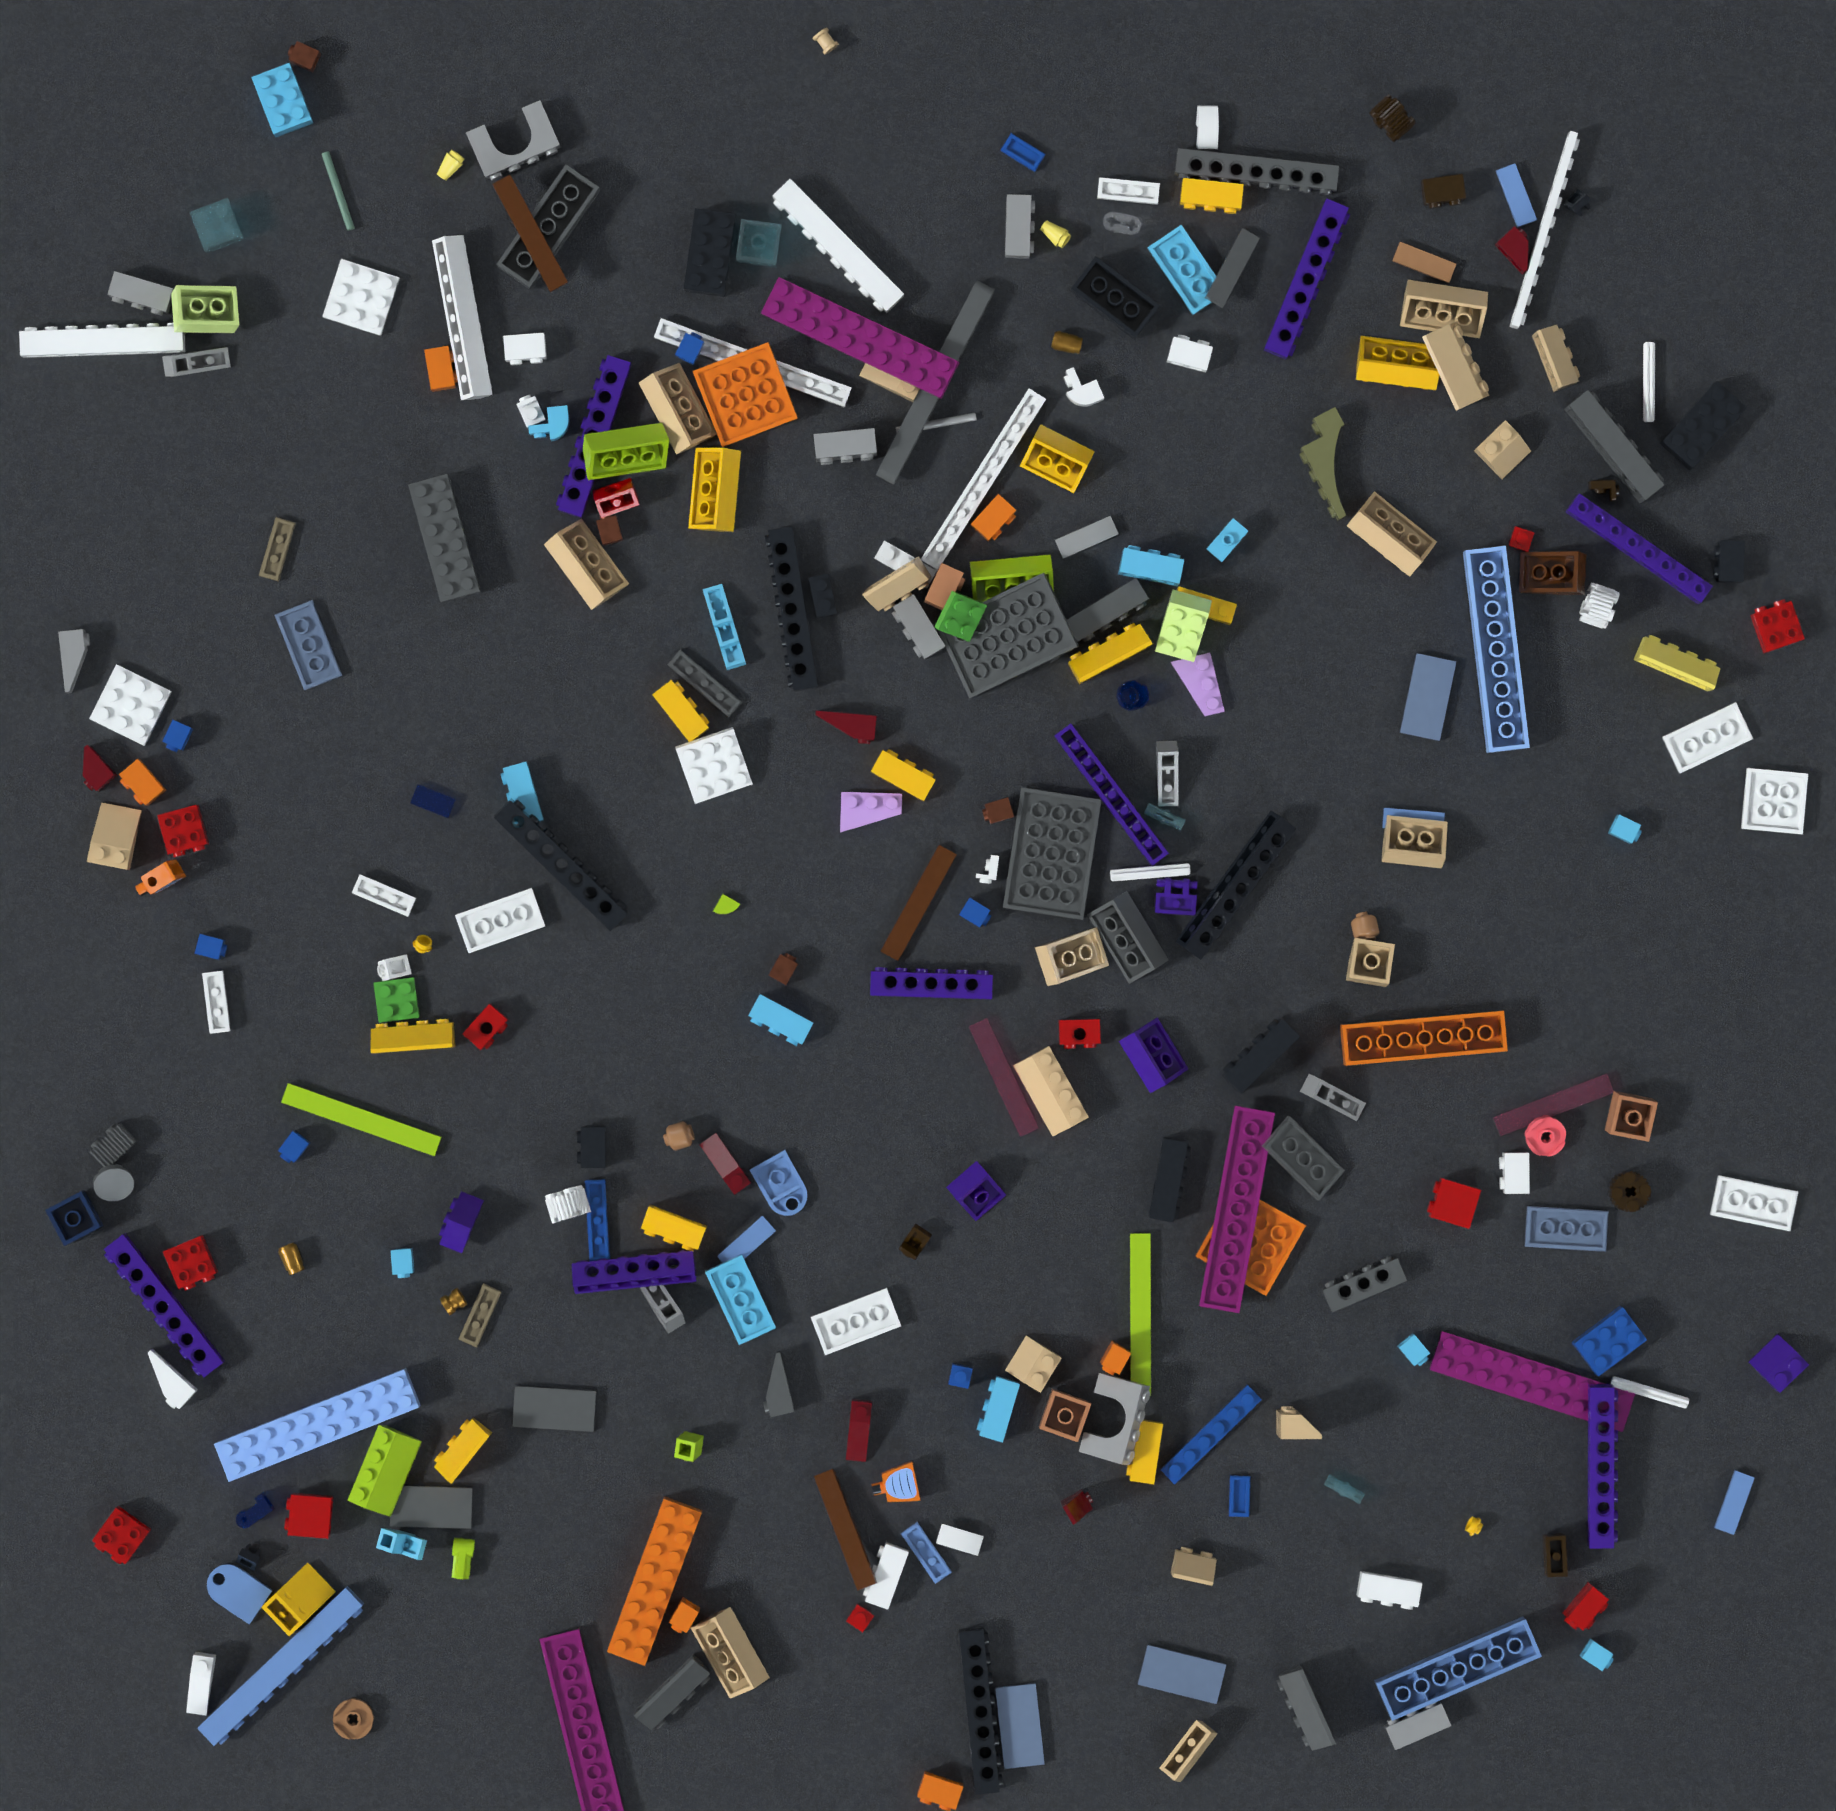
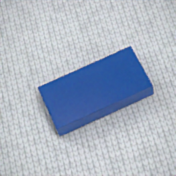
M1012 133L1000 150L1033 172L1037 170L1046 155Z
M1230 1475L1229 1517H1249L1250 1476Z

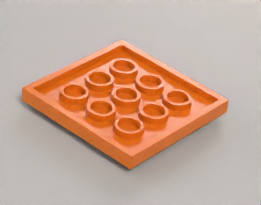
M769 342L693 371L722 447L798 418Z
M1259 1200L1245 1285L1267 1296L1306 1225L1262 1200ZM1213 1225L1195 1255L1206 1263Z

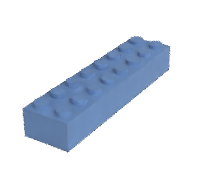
M1522 1616L1374 1680L1389 1717L1393 1721L1542 1656L1529 1625Z

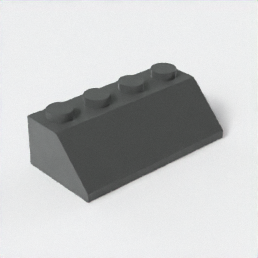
M1127 891L1087 914L1094 927H1097L1100 937L1129 984L1169 960Z
M693 1654L635 1710L634 1716L650 1730L655 1727L659 1729L666 1722L665 1717L669 1713L673 1715L681 1707L679 1703L682 1700L686 1699L688 1701L696 1693L694 1689L699 1684L702 1687L710 1679L708 1675L711 1671Z
M1300 1664L1278 1673L1279 1679L1276 1682L1280 1691L1285 1690L1288 1698L1284 1700L1288 1709H1293L1296 1716L1293 1717L1297 1729L1301 1727L1304 1732L1301 1738L1305 1747L1310 1746L1313 1751L1336 1744Z

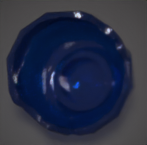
M1130 680L1122 683L1117 689L1116 698L1122 708L1128 711H1135L1143 708L1148 703L1150 694L1145 684H1140L1136 680Z

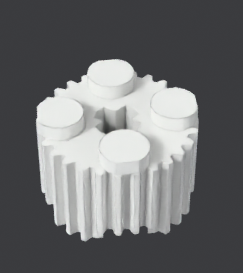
M1591 582L1587 590L1591 593L1587 594L1581 604L1579 614L1582 616L1579 621L1599 628H1606L1608 622H1611L1615 610H1612L1613 603L1616 604L1618 601L1619 592Z
M582 1185L545 1196L552 1223L591 1212L585 1189Z

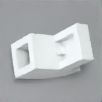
M1074 367L1066 370V376H1064L1065 383L1068 388L1072 387L1073 389L1066 392V396L1072 403L1085 407L1104 400L1097 380L1081 386Z

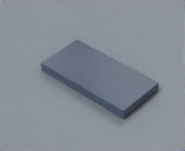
M313 600L275 614L304 691L343 676Z
M1416 653L1400 733L1440 741L1456 661Z
M1527 1206L1524 1246L1606 1252L1609 1211Z
M1147 1644L1138 1685L1217 1704L1226 1664Z
M1036 1683L995 1687L1004 1769L1044 1765Z

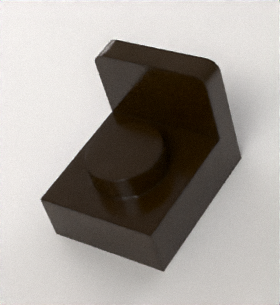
M1615 480L1588 482L1589 490H1594V494H1603L1609 489V501H1616V497H1619V485H1616Z

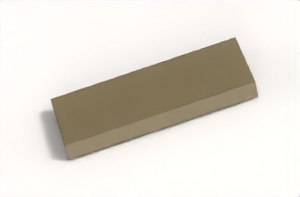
M275 518L259 576L279 582L296 523Z
M483 1283L459 1340L478 1347L502 1291Z

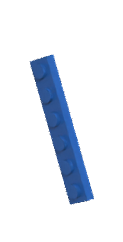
M1246 1385L1160 1470L1175 1485L1262 1399Z

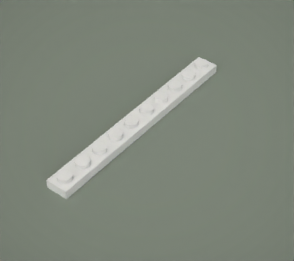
M1570 131L1565 141L1509 326L1518 329L1520 325H1524L1527 316L1524 310L1526 305L1529 306L1533 294H1530L1532 286H1536L1539 276L1536 274L1537 267L1542 266L1544 255H1541L1543 247L1547 248L1550 236L1547 234L1549 228L1553 229L1556 217L1553 214L1555 208L1559 209L1562 197H1559L1561 189L1565 190L1568 181L1565 175L1567 170H1571L1574 159L1571 158L1573 151L1577 150L1580 139H1577L1578 133Z
M662 318L654 335L655 339L679 347L685 333L691 334V332L702 336L701 340L705 343L699 355L716 361L747 350ZM776 360L787 387L845 407L851 387Z
M1028 389L925 551L921 561L938 571L941 563L947 557L1046 400L1044 397Z

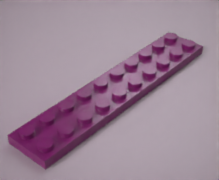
M778 277L761 312L762 315L940 399H942L959 365V362L780 277Z
M1234 1106L1199 1302L1201 1307L1235 1313L1240 1312L1268 1152L1262 1145L1271 1136L1275 1116L1273 1112Z
M1441 1331L1429 1370L1588 1421V1384H1605ZM1615 1388V1390H1618V1402H1614V1410H1618V1422H1614V1430L1623 1432L1635 1393ZM1603 1401L1599 1403L1598 1409L1601 1411L1606 1410L1609 1405L1608 1402ZM1607 1422L1599 1423V1425L1608 1427Z
M580 1629L542 1637L539 1640L581 1810L624 1811Z

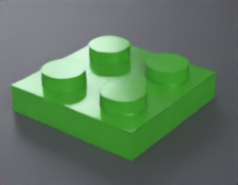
M952 591L936 622L935 628L970 642L987 605Z
M415 977L374 982L379 1023L420 1018Z

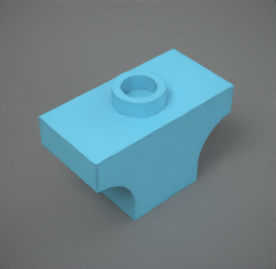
M1233 518L1209 545L1207 550L1222 562L1246 535L1248 530Z

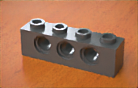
M1388 1256L1381 1259V1264L1379 1265L1369 1264L1364 1266L1360 1273L1355 1274L1353 1271L1344 1275V1279L1336 1282L1334 1279L1325 1283V1287L1321 1290L1330 1311L1335 1312L1406 1282L1407 1279L1398 1258ZM1384 1269L1387 1271V1278L1380 1281L1377 1279V1272ZM1365 1277L1368 1279L1369 1284L1366 1288L1362 1289L1358 1286V1281ZM1344 1285L1350 1288V1293L1347 1296H1341L1339 1293L1340 1288Z

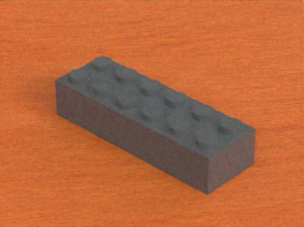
M568 165L563 167L532 212V216L554 257L600 192V188ZM518 233L496 265L499 269L532 290L541 274Z
M1587 390L1564 410L1637 501L1642 503L1664 486L1662 482L1664 479L1658 471L1654 472L1651 469V463L1648 458L1638 453L1636 443L1632 439L1628 440L1624 435L1626 432L1619 423H1614L1611 419L1613 417L1611 412L1606 407L1604 409L1598 403L1600 401L1598 396L1593 391L1590 393Z
M444 474L408 484L440 602L443 604L481 593L449 475Z

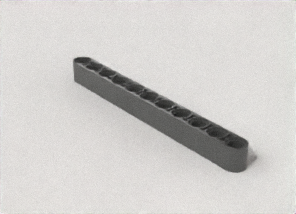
M978 280L975 282L940 353L959 362L995 292L994 288ZM921 389L919 390L876 476L893 485L896 483L924 429L925 423L928 422L940 398Z

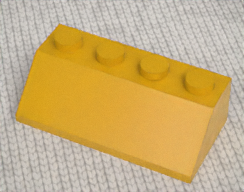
M1368 336L1360 337L1356 380L1422 388L1425 390L1437 389L1439 373L1426 344Z
M696 448L689 529L734 532L741 451L728 448Z
M1132 623L1123 628L1125 630L1124 633L1118 635L1115 632L1106 637L1107 642L1101 645L1097 642L1088 647V652L1082 654L1080 651L1070 657L1071 661L1068 664L1078 683L1081 684L1150 647L1152 642L1141 624L1136 626L1135 623Z
M449 1019L436 1020L437 1024H429L428 1020L416 1021V1025L408 1026V1022H398L396 1027H388V1023L376 1024V1028L371 1029V1053L455 1047L454 1022L449 1023Z

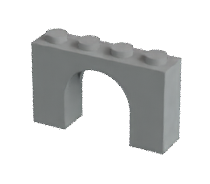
M540 100L522 108L531 129V141L528 147L519 154L506 155L498 151L494 147L485 125L466 132L486 180L491 179L493 181L502 177V173L508 170L510 173L515 172L521 168L520 165L527 162L528 165L540 160L539 157L545 154L547 157L554 155L558 152L557 149L561 148Z
M1099 1373L1094 1393L1119 1401L1125 1410V1424L1121 1432L1111 1438L1084 1432L1079 1452L1118 1464L1130 1465L1135 1456V1444L1140 1437V1424L1145 1418L1144 1409L1150 1398V1386L1110 1374Z

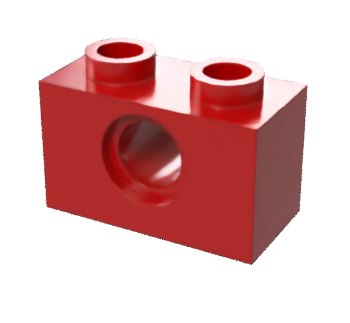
M631 478L593 490L594 501L601 518L639 505L638 495Z
M490 1003L463 1032V1035L478 1049H488L494 1043L493 1037L496 1033L502 1034L508 1027L506 1022L509 1019ZM485 1022H489L493 1027L490 1034H485L482 1031V1025Z
M1100 1019L1059 1020V1045H1064V1049L1076 1048V1044H1084V1048H1096V1044H1101ZM1077 1028H1082L1085 1031V1037L1081 1040H1077L1074 1037V1031Z

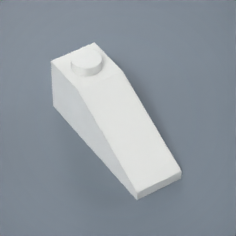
M151 1349L148 1355L162 1392L167 1398L165 1401L174 1409L176 1407L178 1409L182 1408L198 1389L160 1354Z
M196 1652L193 1655L186 1713L207 1716L216 1655Z

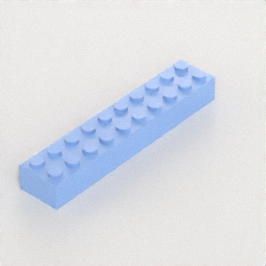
M1506 546L1465 550L1463 558L1486 752L1493 753L1527 749L1530 746Z
M404 1368L220 1440L214 1446L228 1482L419 1408L421 1405L408 1371Z

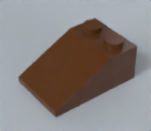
M1579 551L1521 552L1519 593L1585 595L1586 554Z

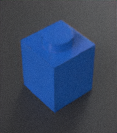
M691 332V334L685 333L675 356L694 365L705 344L701 340L702 336Z
M172 720L162 742L167 744L166 748L177 752L178 749L184 751L193 728Z
M971 898L968 899L959 914L979 928L981 925L986 926L991 918V915L988 914L990 910Z
M199 934L195 954L221 960V956L225 957L228 945L225 944L226 940Z
M294 1130L279 1148L280 1157L288 1163L291 1161L295 1163L311 1142Z
M952 1363L948 1385L969 1389L973 1368Z

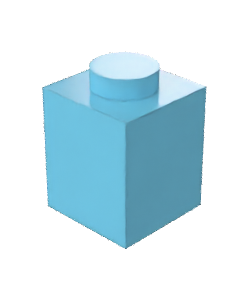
M1616 815L1608 834L1632 844L1633 841L1637 842L1642 831L1639 830L1641 825L1626 817Z
M413 1248L391 1250L392 1275H398V1278L410 1277V1273H414Z
M1413 1333L1397 1346L1413 1366L1417 1364L1421 1366L1429 1359L1427 1357L1430 1354L1429 1351Z
M1591 1638L1580 1654L1584 1660L1601 1671L1604 1668L1608 1669L1613 1662V1653Z

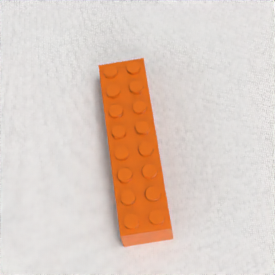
M1504 1011L1340 1025L1343 1064L1345 1066L1508 1051Z
M664 1496L609 1644L608 1653L645 1666L702 1510Z

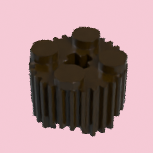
M1388 94L1371 109L1369 114L1374 119L1375 125L1379 129L1384 128L1388 138L1395 142L1416 124V121L1412 116H1407L1408 113L1399 100L1396 98L1392 99V96Z
M1623 1171L1618 1173V1176L1614 1175V1179L1611 1178L1612 1182H1609L1610 1186H1608L1610 1188L1608 1190L1610 1193L1608 1197H1611L1610 1201H1612L1616 1208L1625 1212H1636L1641 1210L1640 1207L1644 1208V1204L1647 1205L1646 1201H1649L1648 1197H1651V1187L1648 1185L1647 1179L1643 1178V1175L1633 1171ZM1627 1187L1633 1188L1632 1195H1625L1627 1193L1625 1191Z

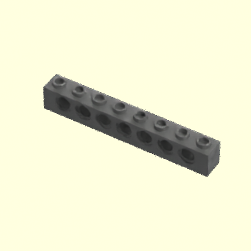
M1178 148L1174 175L1179 176L1178 179L1182 180L1183 178L1191 179V177L1199 178V180L1211 181L1213 179L1231 183V181L1239 182V184H1244L1246 187H1250L1251 184H1259V188L1264 189L1278 186L1279 190L1291 191V188H1296L1302 193H1311V190L1319 191L1321 195H1331L1332 192L1335 193L1337 190L1339 166ZM1193 161H1198L1201 164L1199 171H1194L1191 168L1190 164ZM1214 163L1219 164L1222 168L1221 172L1214 173L1211 170V165ZM1239 166L1242 173L1240 175L1232 174L1231 167ZM1259 168L1262 175L1260 177L1252 176L1251 169ZM1279 170L1282 178L1278 180L1272 178L1271 172ZM1293 172L1300 173L1302 180L1295 182L1292 180L1291 174ZM1314 174L1320 175L1322 182L1320 184L1313 183L1311 176Z

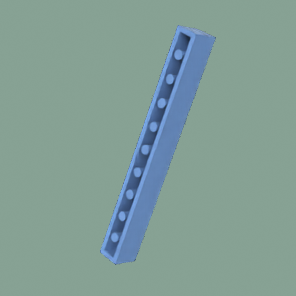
M348 1586L344 1588L197 1729L213 1746L218 1742L220 1745L230 1737L227 1733L231 1729L236 1731L244 1724L242 1719L247 1714L251 1717L259 1709L257 1705L262 1700L266 1703L274 1695L272 1691L277 1686L281 1689L289 1681L286 1677L292 1672L294 1674L298 1673L304 1667L301 1664L304 1660L308 1658L310 1661L319 1653L316 1649L321 1644L325 1647L333 1639L331 1635L336 1630L340 1633L348 1625L346 1621L351 1616L355 1619L363 1611L361 1609L364 1604L362 1600Z

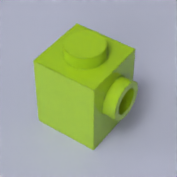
M684 1431L676 1439L674 1457L694 1462L702 1453L704 1436Z

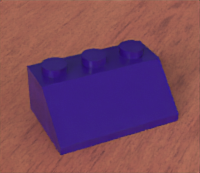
M1158 1018L1153 1019L1119 1041L1150 1093L1165 1086L1188 1070L1187 1065Z

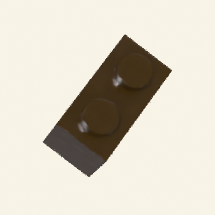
M1463 174L1423 179L1421 181L1424 206H1429L1430 209L1442 207L1441 204L1449 203L1450 206L1461 205V201L1466 199Z
M1563 1533L1542 1534L1544 1575L1546 1577H1567L1566 1536Z

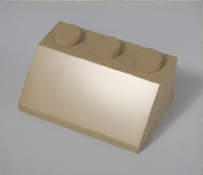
M1557 325L1536 331L1532 337L1553 392L1579 382L1580 374L1578 368L1572 365L1571 359L1573 356L1570 348H1566L1563 340L1566 338L1562 328L1559 329Z
M918 556L869 586L862 595L877 611L881 609L887 611L895 605L894 601L900 598L903 601L912 595L910 591L915 588L921 590L929 584L928 580L931 578V575Z
M1387 815L1382 847V862L1442 868L1446 858L1448 822Z
M1281 1406V1410H1276V1434L1280 1439H1322L1321 1433L1293 1406Z

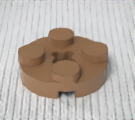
M350 1698L344 1700L334 1711V1729L345 1739L363 1738L373 1726L374 1714L372 1709L361 1699ZM356 1714L359 1722L357 1724L355 1722L350 1724L348 1722L350 1720L348 1715Z

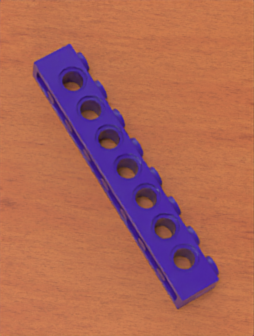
M1326 198L1263 351L1285 360L1288 355H1293L1296 348L1293 342L1295 337L1300 338L1304 328L1301 325L1303 318L1307 319L1312 308L1309 307L1311 299L1315 300L1319 289L1316 286L1319 280L1322 282L1327 272L1324 267L1326 262L1330 263L1335 251H1332L1334 243H1339L1342 232H1339L1342 224H1347L1350 214L1347 213L1349 207ZM1333 219L1336 222V227L1334 229L1328 228L1326 220ZM1326 238L1329 245L1325 248L1319 246L1318 239ZM1313 256L1319 257L1321 265L1313 266L1310 258ZM1310 275L1313 278V284L1306 285L1303 282V276ZM1303 294L1306 298L1305 303H1297L1295 295ZM1290 312L1296 313L1298 321L1290 322L1287 319V314ZM1287 331L1290 334V340H1281L1280 332Z
M607 355L606 359H602L599 368L602 374L600 379L596 378L593 390H596L595 396L589 399L587 409L590 411L588 417H584L581 428L584 430L582 436H578L575 443V448L578 449L576 455H572L568 467H571L570 474L565 475L562 484L565 489L563 495L559 494L556 502L560 512L583 518L595 480H588L587 474L583 480L575 478V473L578 470L586 472L585 461L581 458L584 434H588L591 431L603 432L611 430L632 365L631 362ZM614 373L617 375V380L615 383L610 384L606 381V376ZM607 392L611 395L609 402L603 403L600 401L602 393ZM603 412L605 414L604 420L602 422L594 421L595 413ZM572 489H578L580 496L575 500L570 499L569 492Z
M1580 493L1576 495L1565 511L1568 515L1696 604L1702 603L1713 587Z
M1069 724L1054 736L1149 864L1153 866L1169 854L1073 725Z
M126 1233L104 1248L106 1259L111 1264L115 1263L119 1268L117 1273L123 1280L127 1279L129 1281L131 1291L136 1296L140 1295L143 1299L142 1305L148 1312L152 1311L154 1313L156 1323L161 1328L165 1327L168 1331L167 1337L173 1344L177 1343L181 1348L179 1350L180 1354L185 1360L189 1359L193 1363L192 1369L198 1376L206 1377L225 1362ZM122 1253L129 1254L130 1262L128 1264L122 1263L120 1259ZM135 1269L142 1271L143 1277L141 1280H136L133 1277ZM147 1285L154 1286V1296L146 1294L145 1289ZM160 1301L167 1303L168 1310L166 1312H161L158 1309ZM172 1317H177L180 1320L179 1328L171 1326L170 1321ZM185 1333L192 1335L193 1342L191 1344H186L183 1341ZM198 1349L205 1352L204 1360L196 1358L195 1353Z
M1588 1384V1546L1590 1549L1614 1548V1543L1618 1542V1532L1614 1530V1522H1618V1512L1614 1510V1502H1618V1491L1614 1490V1482H1618V1471L1614 1470V1462H1618V1451L1614 1450V1442H1618V1430H1614V1422H1618V1410H1614V1402H1618V1390H1615L1613 1384ZM1603 1401L1608 1402L1609 1405L1606 1410L1601 1411L1598 1409L1599 1403ZM1601 1422L1608 1423V1428L1604 1431L1598 1429V1425ZM1601 1442L1608 1443V1448L1604 1451L1598 1449V1445ZM1601 1462L1608 1463V1468L1604 1471L1598 1470V1465ZM1601 1482L1608 1483V1488L1604 1491L1598 1490V1485ZM1601 1502L1608 1503V1508L1604 1511L1598 1510V1505ZM1601 1522L1608 1523V1527L1604 1531L1598 1530V1525Z

